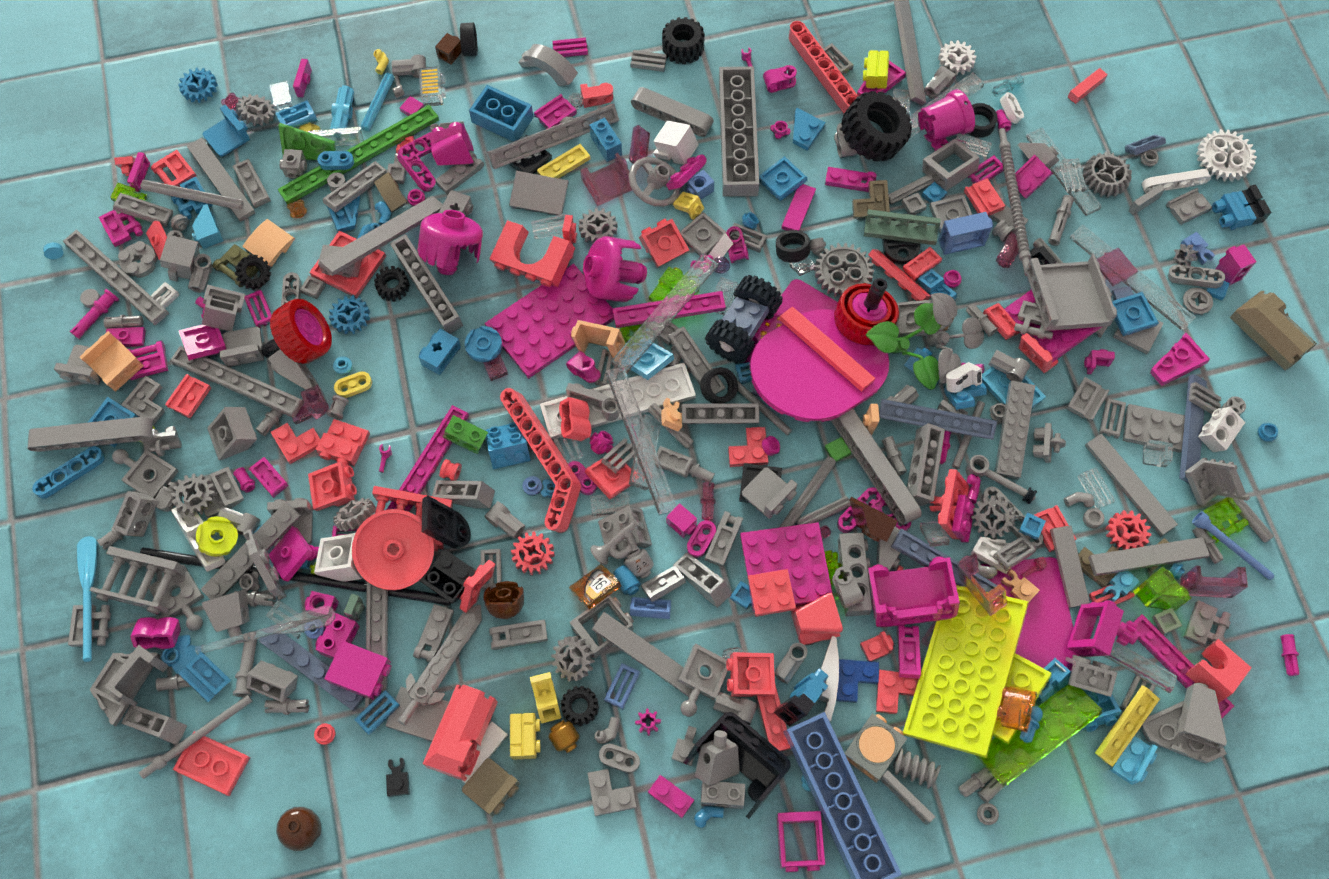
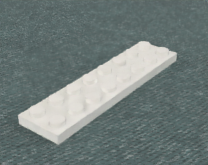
M685 363L663 368L649 380L639 375L593 388L601 391L606 396L615 398L619 403L620 414L616 420L608 421L603 417L602 408L588 404L590 411L588 419L591 428L646 413L653 403L663 408V402L666 398L670 399L672 405L676 401L681 403L695 399L696 394ZM567 396L540 404L546 427L552 440L563 437L559 405L561 401L568 398ZM609 407V408H607L606 410H607V411H614L615 408Z

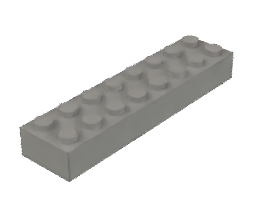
M1011 381L1008 386L995 473L1003 477L1021 478L1035 385Z

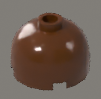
M516 582L495 583L496 587L491 590L488 587L483 595L485 607L496 618L510 619L520 613L524 606V590L522 586L521 588L518 587Z
M293 807L286 810L277 822L276 834L278 840L284 847L293 851H304L311 848L321 834L319 816L313 810L306 807Z

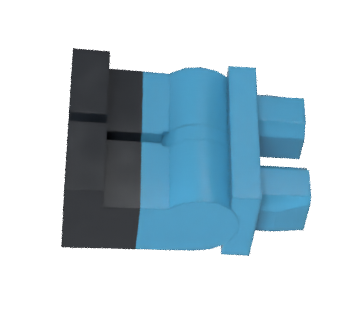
M1256 184L1239 192L1224 194L1220 200L1215 201L1212 205L1214 213L1221 212L1223 215L1219 219L1221 227H1229L1230 230L1262 223L1272 213L1265 200H1261L1263 196Z
M819 668L815 673L812 672L793 687L795 690L790 694V699L778 706L774 713L788 726L805 717L822 692L827 689L828 685L825 684V681L829 676Z

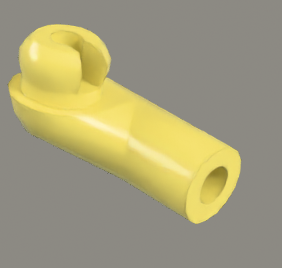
M377 49L373 53L378 62L375 71L382 75L389 63V59L384 52Z

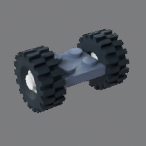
M751 275L744 276L734 291L735 300L722 319L714 322L705 336L706 344L710 345L709 348L714 350V353L717 355H721V358H726L729 362L733 361L736 364L738 362L740 364L745 362L755 347V342L752 340L764 319L773 318L783 302V296H780V291H776L777 288L771 286L769 281L765 282L763 278L759 279L755 275L753 277Z

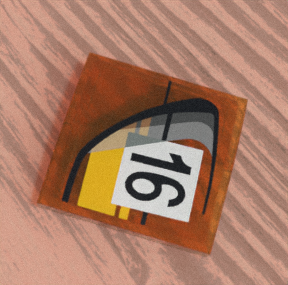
M600 564L572 584L569 589L590 610L619 589L621 584L607 568Z

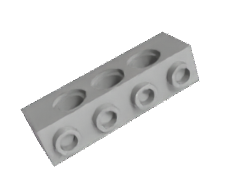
M759 404L681 405L682 424L759 423Z
M929 423L916 430L907 489L919 506H924L934 501L945 429Z
M863 533L839 534L837 542L840 567H847L851 571H858L861 574V577L854 578L864 598L863 602L845 608V616L870 615L873 603L870 596V581L868 577L870 559L866 558L865 552L868 551V541L864 539ZM856 552L859 558H852L849 553Z

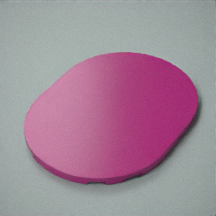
M813 310L802 315L874 376V382L861 392L783 324L766 334L754 348L750 360L752 383L763 401L782 415L786 414L794 417L795 420L803 422L830 421L847 413L880 390L889 371L888 353L881 352L875 345L857 344L843 336L835 324V310Z

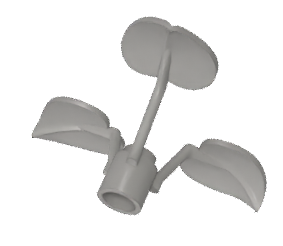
M944 293L931 294L933 313L936 322L942 326L935 334L927 336V343L931 347L936 346L937 349H942L938 358L940 384L946 383V374L961 366L959 356L953 354V349L943 345H946L949 339L964 337L965 347L976 349L983 343L984 332L980 322L972 317L965 319L963 322V334L949 335L943 331L944 328L952 324V318L956 317L957 305L951 296Z

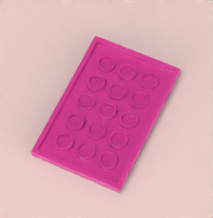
M573 263L566 268L558 287L540 285L485 322V326L491 327L499 333L503 349L529 379L576 347L571 337V331L576 326L578 320L606 326L614 320L613 308L606 300L595 298L589 293L584 275Z

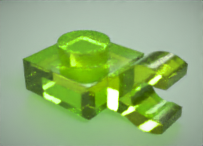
M832 550L824 552L830 583L833 586V575L838 568L842 567V564L838 563V553H832Z

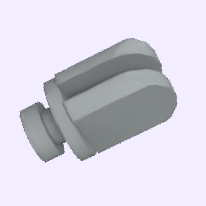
M171 481L168 483L169 487L163 486L155 498L158 500L156 508L165 512L171 511L174 506L172 503L174 499L171 496V493H175L173 486H179Z

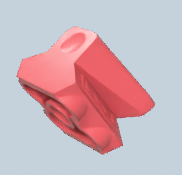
M827 593L809 604L798 605L795 610L791 611L798 640L804 645L831 640L832 636L840 637V633L843 631L832 593Z

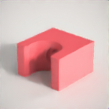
M1217 639L1201 653L1212 666L1202 659L1190 668L1186 675L1195 683L1206 684L1209 689L1215 690L1217 701L1220 703L1234 693L1252 667L1222 641Z

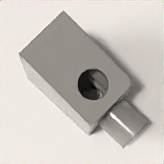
M245 589L202 602V606L216 632L227 629L230 640L243 637L239 625L250 621Z
M715 731L714 740L703 744L700 749L695 777L708 786L739 774L738 746L727 739V733L724 731Z

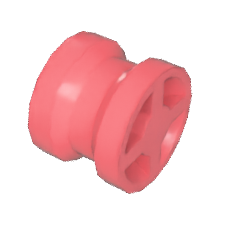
M445 459L439 476L441 478H450L451 481H457L462 465L460 463H451L450 460Z

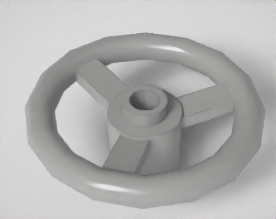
M644 157L637 160L631 166L628 176L630 187L643 202L656 207H665L673 204L680 196L681 188L673 189V194L664 200L649 197L654 189L658 190L663 186L667 188L666 183L670 181L668 180L669 176L676 173L674 168L667 162L658 158ZM641 166L649 175L647 177L648 186L643 192L637 185L635 177L637 170Z

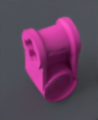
M791 65L767 70L763 74V79L768 92L774 93L794 87L796 85L795 76L797 70Z
M730 227L726 232L729 238L734 231L740 233L737 240L731 239L733 245L728 250L731 263L740 259L749 260L743 232L739 227Z
M581 351L566 363L567 368L574 375L579 376L588 383L596 382L601 376L600 371L595 368L594 360Z

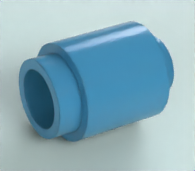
M626 565L617 568L613 572L614 579L624 595L629 594V596H632L640 590L641 583Z

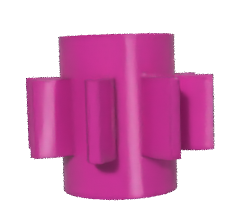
M606 431L594 432L590 437V447L596 454L609 453L613 448V438Z
M1130 620L1126 623L1121 621L1116 635L1118 637L1116 642L1123 646L1128 643L1133 645L1140 635V632L1136 629L1138 625Z
M647 708L646 713L642 714L639 712L640 720L635 721V725H641L639 733L646 731L647 735L650 736L651 731L658 732L656 724H660L661 720L655 718L657 711L652 714L649 713ZM646 718H650L651 724L646 726V723L642 722H646Z

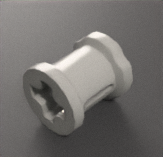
M333 395L332 405L326 414L334 419L342 420L344 417L343 411L345 406L348 405L349 400L339 395Z

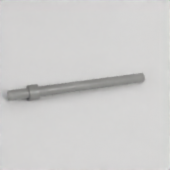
M249 695L245 696L167 753L154 758L150 765L139 772L140 776L145 779L157 769L161 770L164 768L168 761L253 702Z

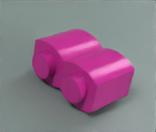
M151 617L140 618L137 620L130 636L133 647L137 648L140 645L144 649L153 647L160 649L173 648L181 632L179 620L172 617L160 619Z

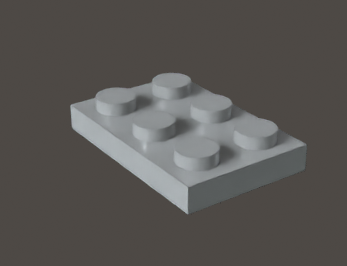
M1128 404L1126 407L1123 441L1180 453L1183 444L1185 415Z

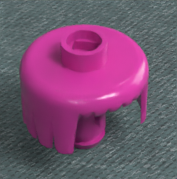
M445 210L443 213L429 215L422 220L420 225L418 255L424 262L428 261L429 265L434 266L436 261L439 273L453 275L457 271L456 266L459 263L461 248L466 250L468 246L471 254L474 251V256L477 258L476 263L479 262L483 230L477 222L465 217L460 211Z
M603 236L593 243L583 263L586 287L593 297L627 302L634 297L633 295L637 294L638 288L624 285L620 282L632 284L644 282L647 277V268L642 263L623 260L620 255L623 248L641 249L639 244L632 240Z

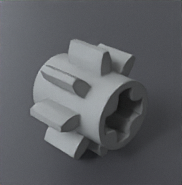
M1181 244V249L1174 250L1176 254L1173 259L1179 261L1178 265H1184L1185 263L1186 266H1191V261H1197L1195 257L1198 251L1192 249L1193 245L1186 247L1185 244Z

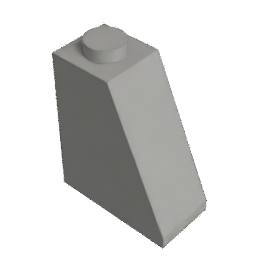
M1194 683L1187 687L1177 735L1220 749L1226 746L1227 740L1216 692L1209 689L1206 684Z

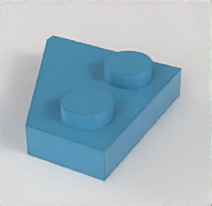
M796 108L793 144L808 151L825 127L826 122Z
M360 195L336 213L327 206L337 233L356 228Z

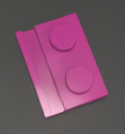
M562 94L534 112V116L539 119V122L546 129L560 124V121L566 116L573 117L577 114V110L567 99L563 98Z
M1035 154L1015 173L1019 192L1027 199L1053 174Z
M958 495L952 532L958 539H961V542H969L973 522L971 516L974 515L973 508H975V505L966 495Z

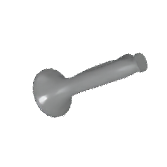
M633 520L632 523L627 525L607 544L603 546L592 545L590 550L594 558L601 564L607 565L609 553L616 559H623L631 552L639 549L632 534L633 530L639 526L638 521ZM626 538L628 545L621 551H618L616 546Z

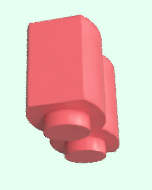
M571 397L561 401L559 413L562 419L561 433L563 437L577 441L589 438L591 436V424L588 419L590 414L588 403Z

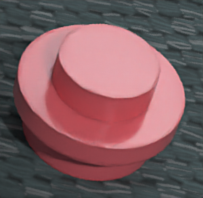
M321 724L314 732L315 740L321 745L330 744L336 735L335 729L330 724Z

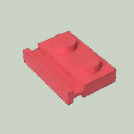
M988 178L964 189V193L977 213L987 212V215L990 216L1005 208V204Z
M186 374L165 405L167 408H171L191 418L211 390V387Z
M1057 505L1034 514V516L1046 520L1041 534L1049 552L1055 550L1050 529L1069 526Z

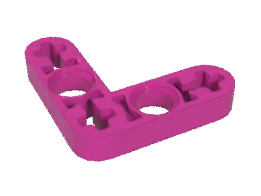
M428 133L402 146L397 154L398 161L418 187L425 192L433 190L436 183L434 176L420 159L432 152ZM415 145H421L424 151H418ZM412 166H418L421 171L415 172Z
M874 487L868 488L857 499L867 504L866 501L869 496L875 494L876 498L872 499L868 505L881 512L882 507L887 506ZM851 506L838 519V529L843 533H850L857 527ZM893 513L888 515L892 518L894 517ZM852 516L853 519L850 522V526L844 527L843 520L846 522ZM897 522L895 527L908 531L911 522L905 524V526H899V522Z

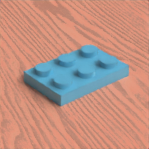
M991 367L982 374V382L992 395L1005 405L1008 386L1011 380L1007 378L1005 373ZM1025 375L1024 379L1022 380V383L1035 385ZM1036 385L1032 408L1046 398Z

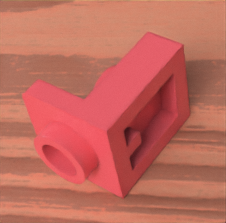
M882 631L879 635L860 643V646L867 660L872 662L890 654L893 650L894 642L890 635H886L885 631Z

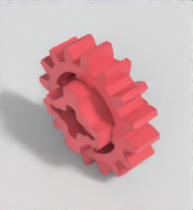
M1125 510L1120 514L1115 513L1113 518L1111 517L1108 521L1109 524L1106 530L1110 532L1106 537L1112 538L1110 544L1116 543L1117 549L1120 547L1123 550L1144 547L1149 543L1148 538L1151 536V533L1147 532L1151 527L1145 526L1147 519L1141 520V514L1139 513L1135 516L1132 510L1128 514Z
M533 531L532 536H529L526 532L524 539L519 536V543L514 542L513 546L515 549L511 550V554L514 555L512 561L516 563V568L520 569L522 567L524 574L529 570L530 575H533L536 570L538 574H541L542 568L548 570L546 564H552L553 561L550 557H555L554 552L551 551L554 549L553 544H549L550 539H544L543 533L536 536L535 531ZM542 545H543V546L545 547V549H546V554H544V552L541 551V549H542L541 546H542ZM520 553L525 556L524 562L520 558Z

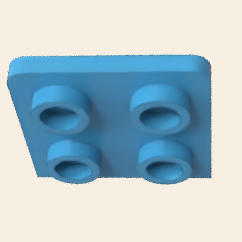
M226 105L220 108L225 119L202 133L203 137L220 157L225 156L250 140L246 132L248 130L246 124L243 121H239L236 112L233 109L230 110Z
M515 422L485 430L488 432L486 441L493 470L531 461L526 439Z

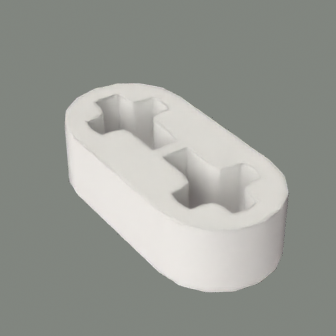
M1010 92L1005 93L1000 98V103L1008 119L1012 123L1017 124L1024 118V113L1016 97Z

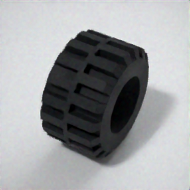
M678 17L677 20H670V23H667L662 30L663 53L667 55V58L669 57L671 62L675 61L676 64L693 63V60L697 61L704 51L705 33L703 27L700 26L698 21L694 22V19H688V17L683 19ZM684 39V40H688V41H687V42H680V41H678V40Z

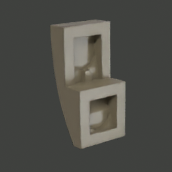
M389 172L374 182L392 212L408 202Z

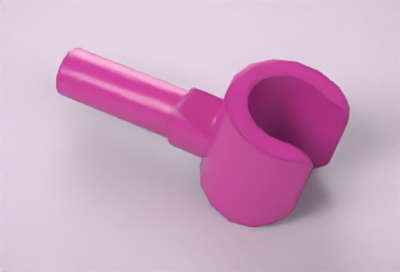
M748 48V53L743 52V49L741 50V58L746 61L748 67H753L751 63V48Z
M381 444L379 451L382 457L379 472H384L387 458L392 455V450L389 445L388 450L384 451V446Z

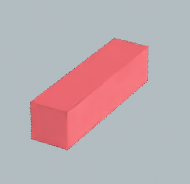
M1099 68L1073 88L1068 98L1076 104L1103 83L1108 74Z

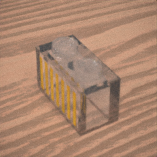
M440 66L419 68L420 97L424 107L427 105H444L443 98H446V90L443 87L445 75L441 73Z

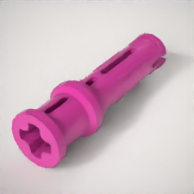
M108 289L104 290L105 293L100 299L93 302L91 310L69 331L78 339L83 336L102 314L108 313V309L115 301H119V298Z

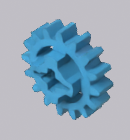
M196 67L195 71L189 69V74L183 73L184 78L179 79L181 83L178 86L182 96L186 100L190 99L191 102L197 100L200 103L201 99L207 101L208 96L213 97L212 92H217L215 88L218 86L214 74L210 70L206 72L205 68H202L201 71H199L198 67Z
M352 295L348 299L347 296H344V300L337 299L338 304L332 303L334 309H329V319L333 328H337L339 333L343 330L345 334H348L349 331L355 334L356 329L362 331L361 326H367L365 320H370L368 315L370 310L366 302H362L360 297L355 299L354 295Z

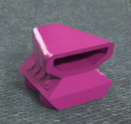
M453 122L446 129L436 127L432 130V133H428L432 146V155L438 166L474 163L469 153L474 151L473 144L464 124Z

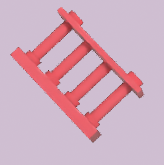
M378 486L373 487L372 494L378 501L375 513L383 511L385 504L388 501L396 502L397 509L405 510L408 504L415 505V508H417L415 515L422 520V499L427 495ZM430 496L449 508H453L452 500ZM433 538L434 551H438V549L443 550L444 544Z

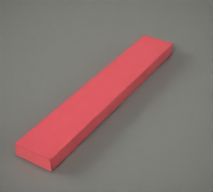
M793 306L780 315L779 320L861 392L874 382V376Z

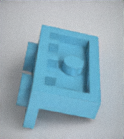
M1134 736L1110 771L1132 785L1139 781L1142 782L1148 774V771H1146L1148 764L1151 765L1157 757L1155 751L1158 746L1154 744L1150 746Z

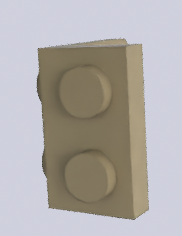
M487 758L462 787V792L493 818L495 814L498 815L503 810L509 797L512 798L517 793L520 783L492 759Z

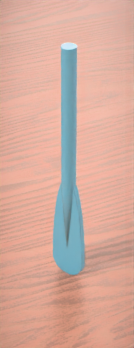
M92 536L82 538L77 544L78 572L83 588L84 662L92 660V592L89 590L93 586L98 550V542Z

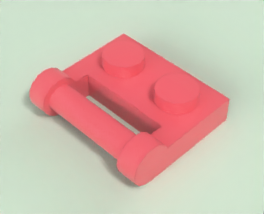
M175 150L151 166V170L161 178L164 184L181 187L180 184L197 177L178 150ZM167 166L176 180L171 181L163 171V168Z

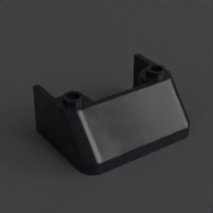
M726 712L698 740L683 763L687 765L698 753L700 754L701 746L714 740L715 731L726 732L727 739L738 746L739 771L752 781L747 791L749 797L756 803L746 815L750 819L788 772L791 764L782 752L733 712Z

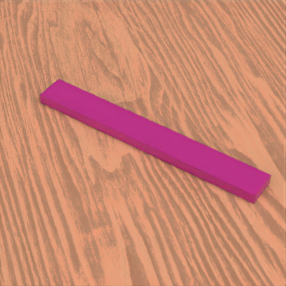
M453 405L451 406L399 489L400 491L416 494L422 493L453 443L443 438L452 416L454 415L466 421L469 413ZM391 501L386 510L397 509L396 502ZM408 504L404 511L410 512L413 505Z

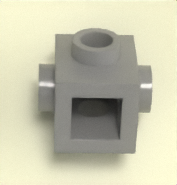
M284 149L283 159L280 160V169L285 177L295 179L304 175V171L307 170V161L302 150Z

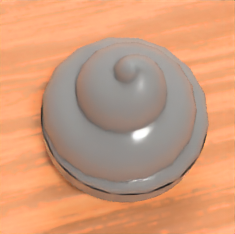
M823 238L811 239L810 251L819 257V254L825 249L826 242H824Z

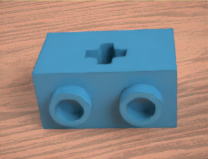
M602 118L589 125L590 137L606 162L622 156V143L606 118Z
M440 328L437 333L431 336L429 344L420 351L419 360L421 365L441 375L461 348L459 339Z

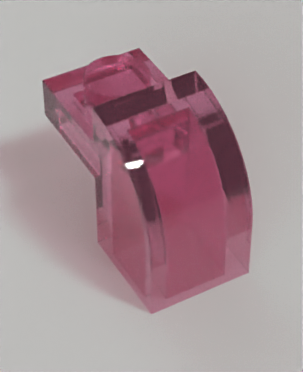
M319 385L300 392L304 404L295 418L292 419L297 425L312 417L318 419L327 412L329 405Z

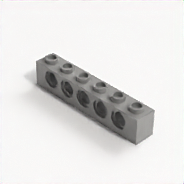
M405 234L391 242L390 245L444 331L450 334L461 328L463 324L459 315L422 258L419 257L418 252Z

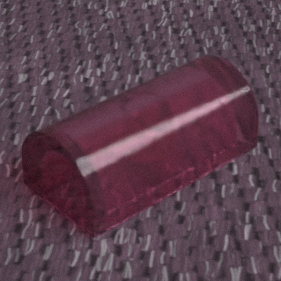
M639 125L635 126L632 130L629 161L633 164L637 160L648 156L650 133Z

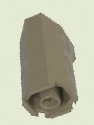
M1260 291L1239 307L1230 318L1284 370H1287L1317 343L1289 317L1288 313L1285 314L1286 304L1275 293L1269 292L1264 294L1265 291Z

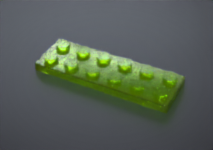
M1067 684L1038 706L1043 712V717L1038 722L1040 726L1035 731L1032 742L1026 743L1020 739L1023 724H1021L1009 744L995 738L991 741L987 758L977 755L976 757L1000 784L1005 787L1103 713L1102 708L1081 688Z

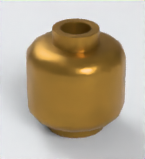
M562 720L550 728L551 732L548 737L557 751L565 750L568 753L577 747L576 742L580 736L571 722Z

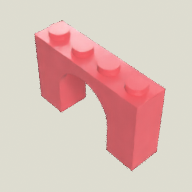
M507 220L490 256V260L495 264L494 267L502 271L504 269L510 270L509 272L516 276L524 275L526 279L533 282L535 280L541 281L540 283L547 287H551V285L558 287L575 250L572 243L553 236L548 250L541 260L533 264L521 263L520 252L529 232L523 225Z

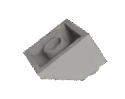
M224 407L207 427L218 460H223L248 450L257 440L245 407Z

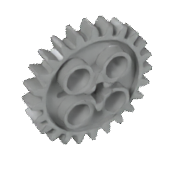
M837 243L836 248L830 245V249L825 248L824 252L819 254V259H816L814 271H816L815 278H818L817 284H822V290L828 288L827 294L833 291L834 297L837 294L842 295L846 289L855 284H870L874 273L872 269L874 264L870 263L871 257H866V251L860 253L861 247L855 250L854 244L850 248L847 247V243L844 244V247Z

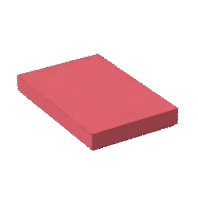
M204 736L182 752L173 770L230 796L250 757Z

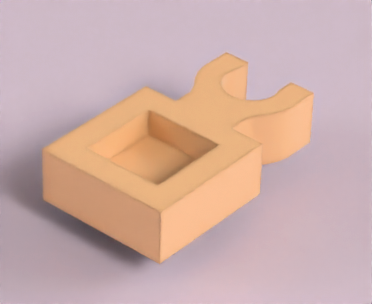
M666 398L663 402L664 409L661 411L662 425L679 431L682 428V413L677 411L679 402L676 401L672 405L670 399Z
M1012 569L1008 573L1012 577V581L1007 580L1005 577L1000 581L1005 586L1012 588L1010 593L1016 599L1025 600L1028 603L1040 591L1025 577L1020 580Z

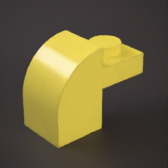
M550 672L530 677L541 724L561 719Z

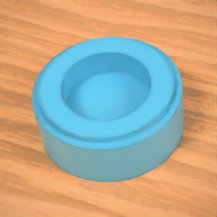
M52 242L43 247L44 256L48 259H58L64 254L63 247L59 243Z

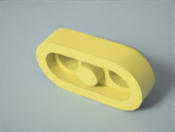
M357 372L337 380L334 384V391L337 395L348 398L369 390L372 386V379L367 372Z

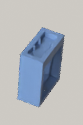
M987 212L944 221L938 238L943 255L985 246L993 228L992 219L988 217Z

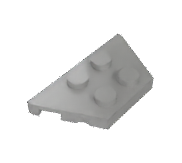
M251 529L243 532L247 540L246 544L250 557L269 592L275 597L277 596L278 600L287 597L278 581L280 576L277 569L269 564L270 557L266 549H261Z
M155 652L151 653L157 658H160L159 654ZM113 653L90 688L92 695L98 700L100 708L109 718L110 724L117 726L130 703L125 706L110 697L108 694L111 691L105 688V685L132 653ZM151 670L132 692L130 698L134 699Z

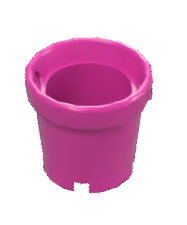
M958 89L949 92L945 98L920 109L921 112H918L920 130H926L927 134L923 136L931 143L957 134H969L975 127V115L971 102L966 94Z

